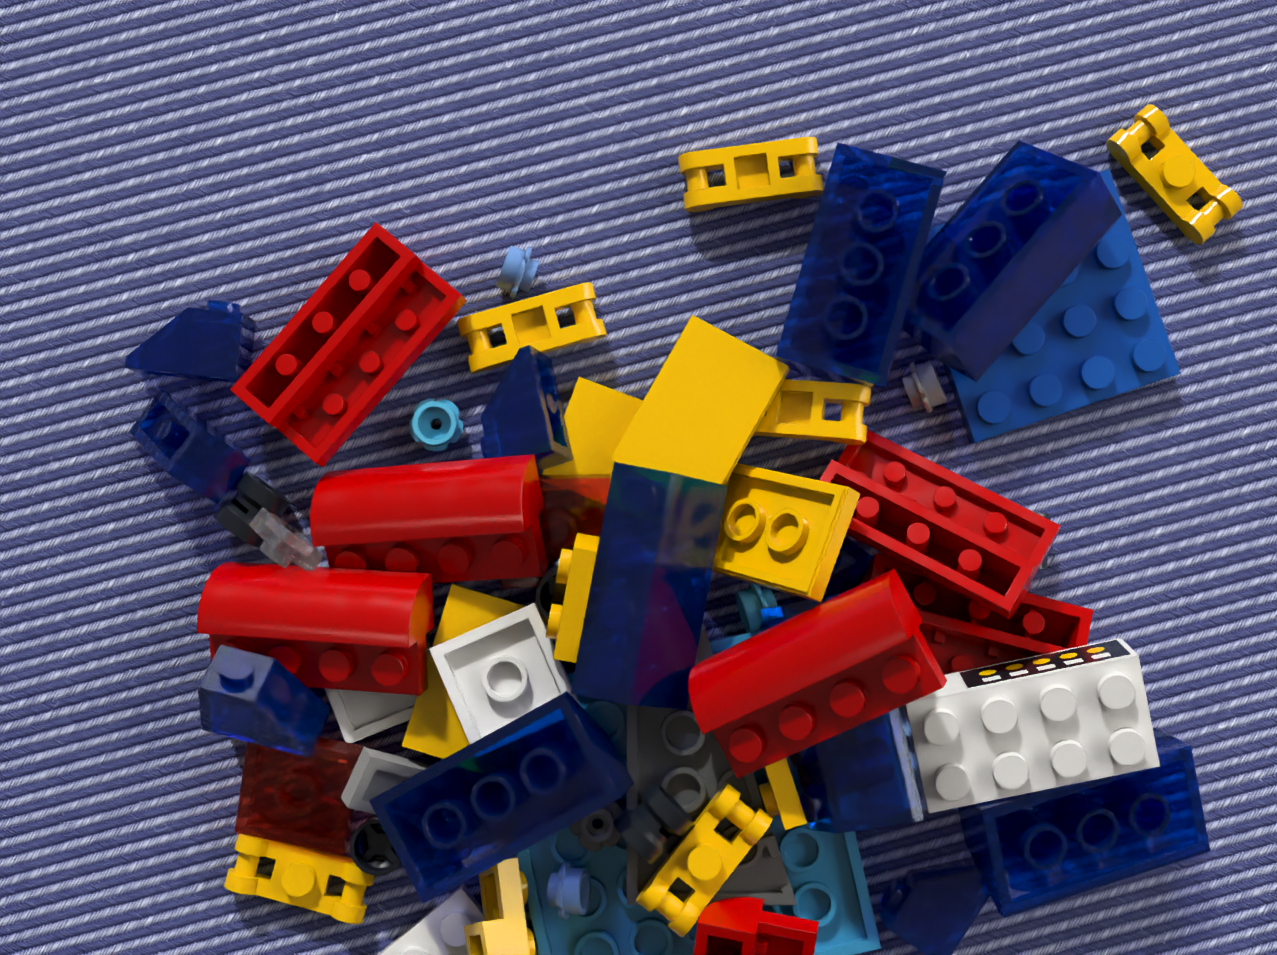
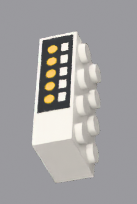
M1122 638L946 674L944 676L947 682L942 689L902 706L920 791L929 813L1160 767L1139 655Z

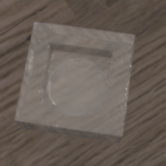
M263 507L249 524L264 540L260 550L284 568H287L291 562H294L308 572L313 571L325 557L317 547H313L312 542L299 530Z

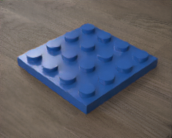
M1109 169L905 236L901 240L971 444L1181 374Z

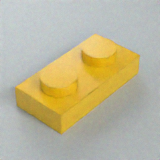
M577 533L573 550L564 548L561 550L555 583L566 585L563 605L553 603L551 605L545 637L556 640L553 659L572 663L577 661L600 537Z
M784 758L763 767L768 782L758 785L766 813L771 817L778 815L785 830L806 824L807 821L787 759Z

